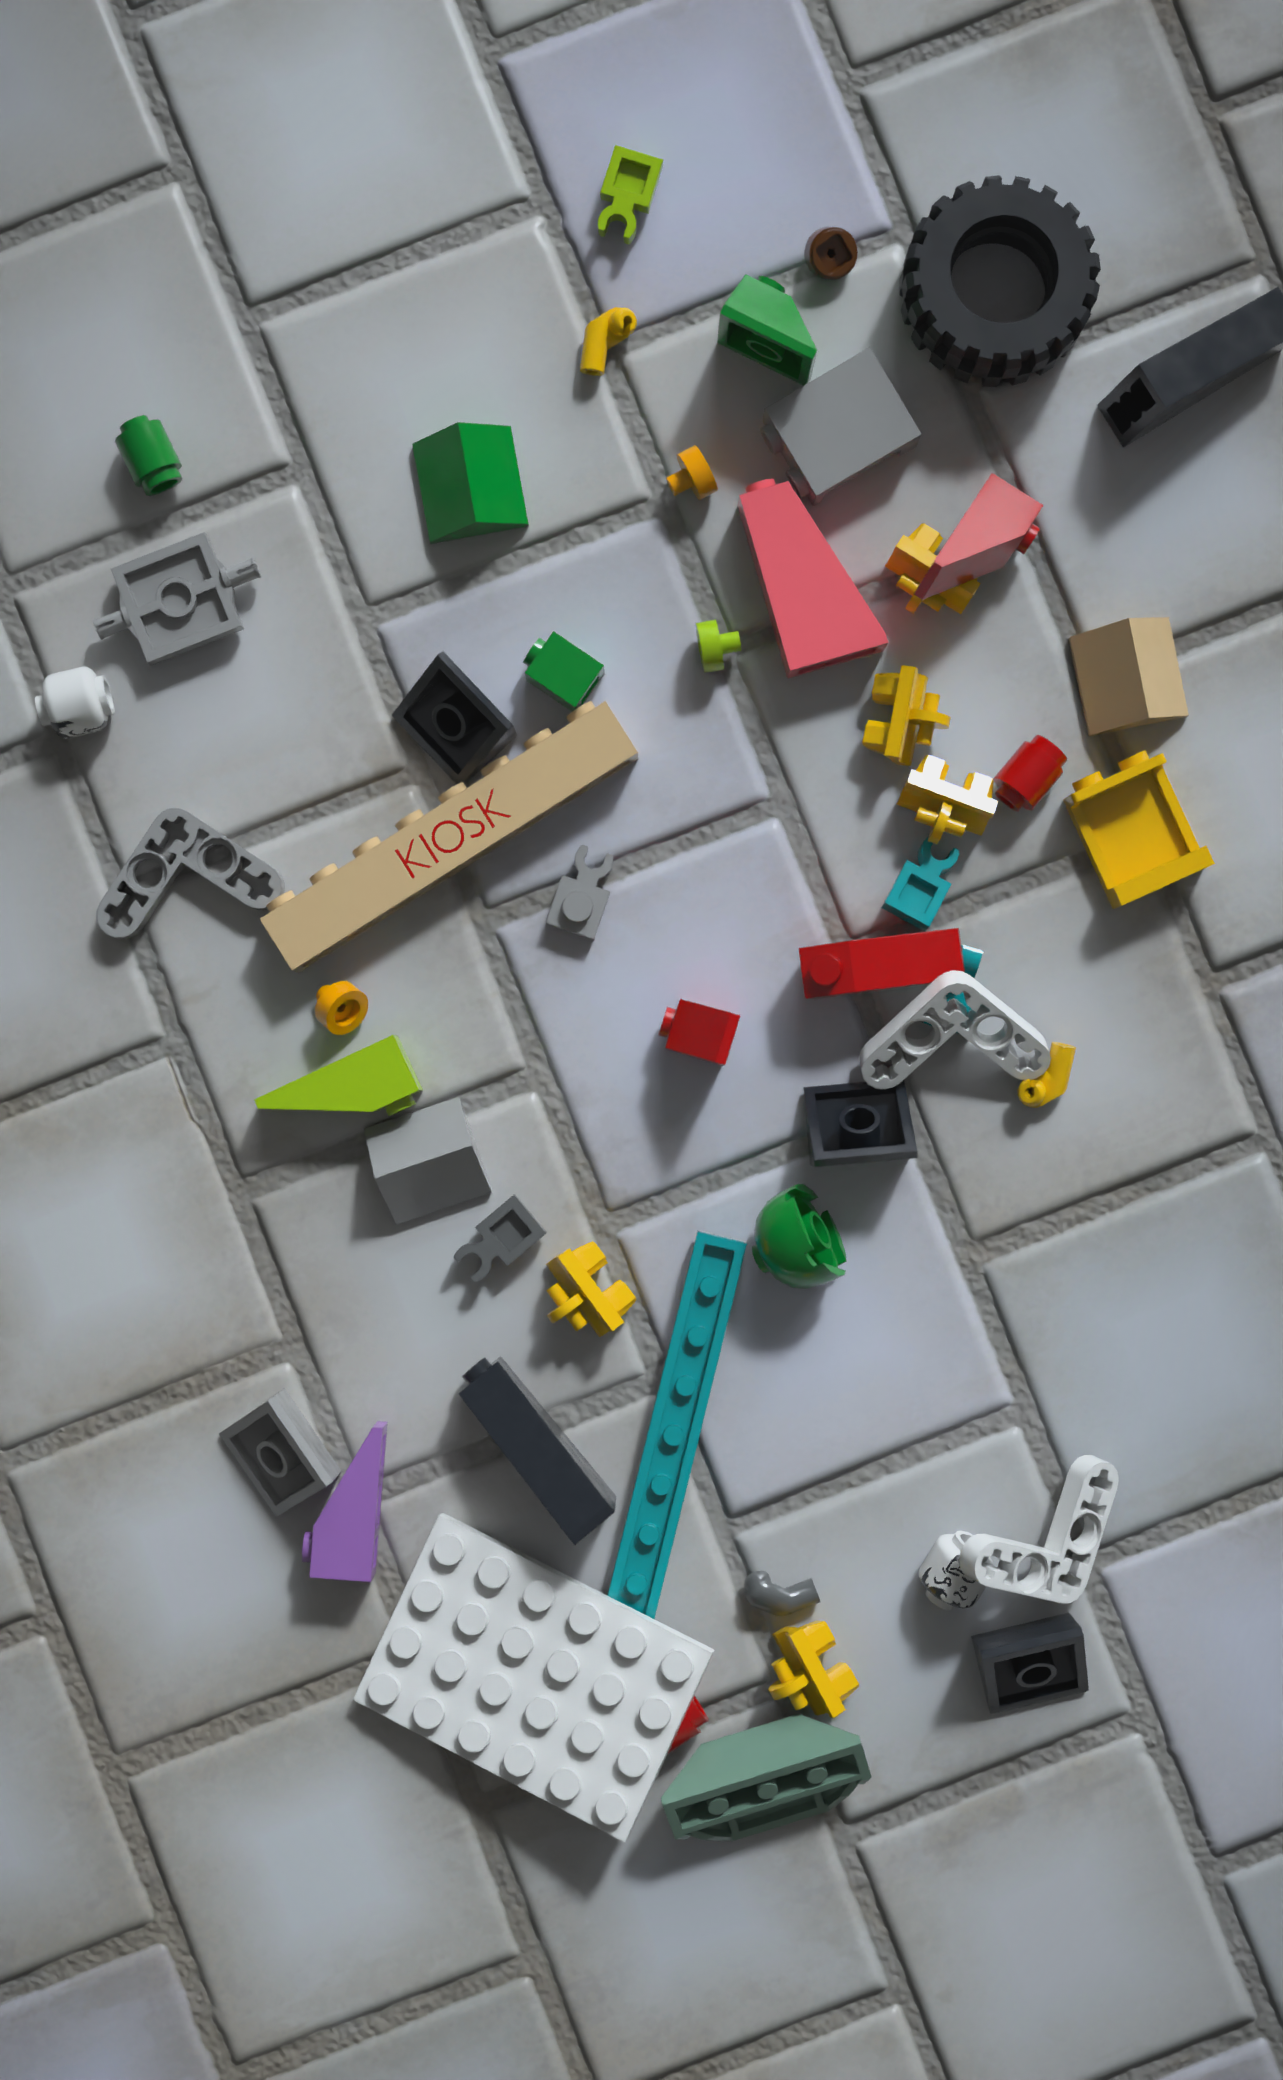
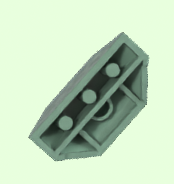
M796 1714L701 1744L662 1795L661 1801L675 1839L687 1840L689 1837L709 1841H735L828 1812L847 1798L858 1784H865L872 1776L858 1735L804 1715Z

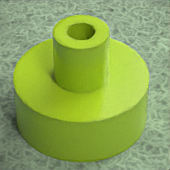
M716 619L695 623L703 672L724 670L723 654L741 651L739 632L719 634Z

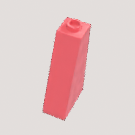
M765 479L748 485L745 488L746 493L739 495L738 510L787 679L883 652L888 644L885 631L789 481L776 484L774 479Z

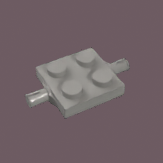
M203 532L111 568L120 592L119 606L121 610L99 619H94L93 623L101 640L129 629L138 639L147 663L152 666L244 630L235 606L234 587L256 578H261V574L253 557L225 568L216 558L208 535Z

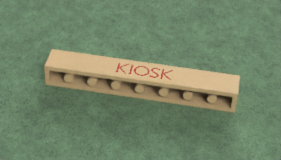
M592 701L583 704L566 717L569 724L553 734L549 728L540 731L523 744L526 751L511 761H509L506 755L499 757L481 770L484 778L468 788L463 782L451 787L438 797L441 803L438 807L425 815L421 809L408 814L395 824L398 832L382 842L378 836L367 840L352 851L355 859L338 869L335 863L330 864L309 878L312 886L295 896L293 891L290 890L268 903L266 907L269 913L261 917L260 921L291 970L300 973L638 759V752L606 701L596 707Z

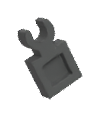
M514 1194L475 1227L484 1239L480 1243L471 1242L463 1245L456 1251L453 1258L458 1262L466 1254H477L481 1258L482 1266L480 1270L470 1277L473 1282H477L488 1275L492 1268L493 1259L497 1255L509 1266L547 1232Z

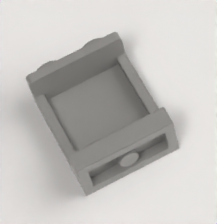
M870 347L766 407L763 414L765 426L760 428L761 435L772 454L776 455L781 452L790 467L785 473L792 488L799 498L807 496L812 506L820 503L825 494L893 454L897 453L900 457L917 447L922 435Z

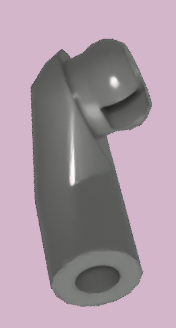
M756 1571L749 1574L744 1581L745 1589L748 1591L746 1594L748 1602L753 1607L775 1616H786L821 1602L812 1578L783 1588L773 1584L767 1572Z

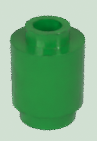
M141 415L126 421L120 426L121 434L116 437L115 444L135 485L142 487L146 496L163 493L182 481L183 478L179 472L182 464L160 420H149L146 415Z

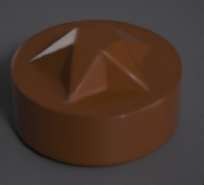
M823 227L816 230L807 240L804 250L805 262L809 270L820 278L830 280L846 276L855 266L858 255L857 245L852 235L838 227Z

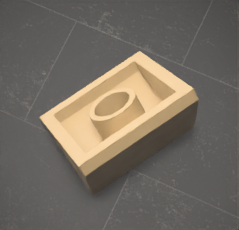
M1169 617L1127 618L1069 638L1088 736L1189 716Z

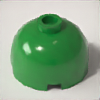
M796 1184L778 1193L766 1202L756 1219L754 1228L756 1244L752 1246L754 1260L762 1272H770L781 1283L791 1288L800 1289L814 1288L844 1276L846 1270L838 1268V1265L847 1262L841 1236L828 1210L822 1212L821 1216L818 1215L811 1201L819 1197L805 1184Z

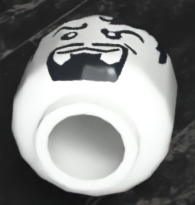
M79 667L48 675L43 682V695L35 697L36 710L43 726L51 725L55 733L64 739L103 730L107 725L108 716L115 713L114 701L106 677L104 675L97 676L88 667Z
M957 1531L955 1534L939 1536L919 1569L920 1580L927 1589L925 1593L927 1598L933 1604L945 1610H951L953 1606L963 1609L973 1607L986 1588L985 1585L964 1575L960 1569V1551L964 1543L974 1536L965 1531ZM990 1557L983 1558L982 1563L994 1565Z

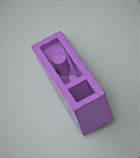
M377 1421L372 1427L315 1522L313 1532L305 1531L302 1562L310 1563L309 1578L371 1582L376 1574L388 1425L386 1421Z

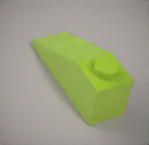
M391 1035L254 1099L258 1109L378 1112L385 1108L389 1117L415 1105L416 1102L412 1095L423 1091L399 1037Z

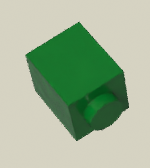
M554 631L547 641L541 638L537 639L523 661L528 666L525 671L526 680L570 711H574L586 702L605 674L603 664Z

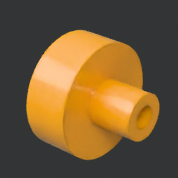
M696 445L677 454L681 470L666 477V481L674 496L691 488L698 500H701L718 491L712 471Z
M348 981L324 985L316 994V1019L333 1034L344 1035L353 1031L361 1024L367 1014L368 999L366 995Z

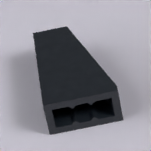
M1277 287L1141 362L1097 405L1123 448L1283 350V293L1280 288Z
M501 1356L491 1364L484 1357L461 1376L467 1384L458 1393L574 1545L615 1512L616 1495Z

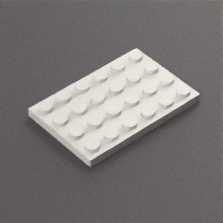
M442 1513L436 1519L353 1700L626 1842L715 1650Z

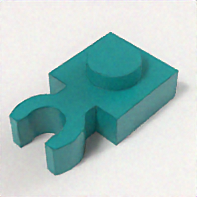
M928 837L921 844L917 853L920 866L908 860L905 862L881 907L925 932L930 927L952 885L939 876L947 873L959 857V849L954 847L945 860L935 859L931 854V846L934 843L929 842Z

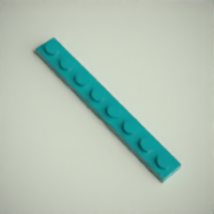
M698 1230L607 1596L655 1619L747 1246L746 1242Z

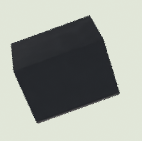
M444 651L434 658L392 713L393 718L456 784L461 782L466 784L517 736L514 725Z
M904 1080L895 1087L888 1089H877L868 1085L867 1082L803 1087L811 1166L821 1167L917 1158V1146Z
M1070 1613L971 1636L990 1714L1089 1691L1084 1634L1081 1626Z

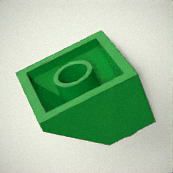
M745 274L720 312L717 343L804 386L811 379L817 348L792 297L785 294V288L771 278L759 276L758 279H755Z

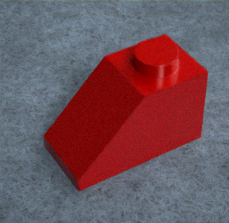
M680 999L677 1009L666 1008L658 1036L668 1038L665 1046L667 1050L719 1066H725L741 1015Z

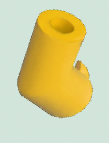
M615 307L588 323L584 333L580 372L592 376L604 375L607 350L625 340L636 329L637 318L632 310Z
M1059 1042L1051 1043L1049 1068L1044 1074L1035 1079L1022 1080L1017 1089V1095L1022 1104L1030 1108H1038L1065 1093L1076 1051L1075 1046Z

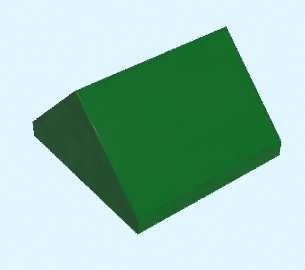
M457 422L412 444L430 544L529 526L511 426Z

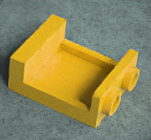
M1146 750L1128 757L1118 762L1121 772L1106 779L1102 778L1100 771L1072 783L1075 793L1063 799L1112 909L1123 906L1215 864L1207 846L1200 848L1164 771L1163 764L1167 761L1163 753L1149 759Z

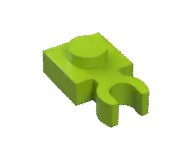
M615 145L600 192V199L611 202L612 205L606 207L598 218L599 236L605 237L608 225L611 222L621 221L626 225L623 236L624 243L631 244L636 235L634 210L649 214L663 169V159Z

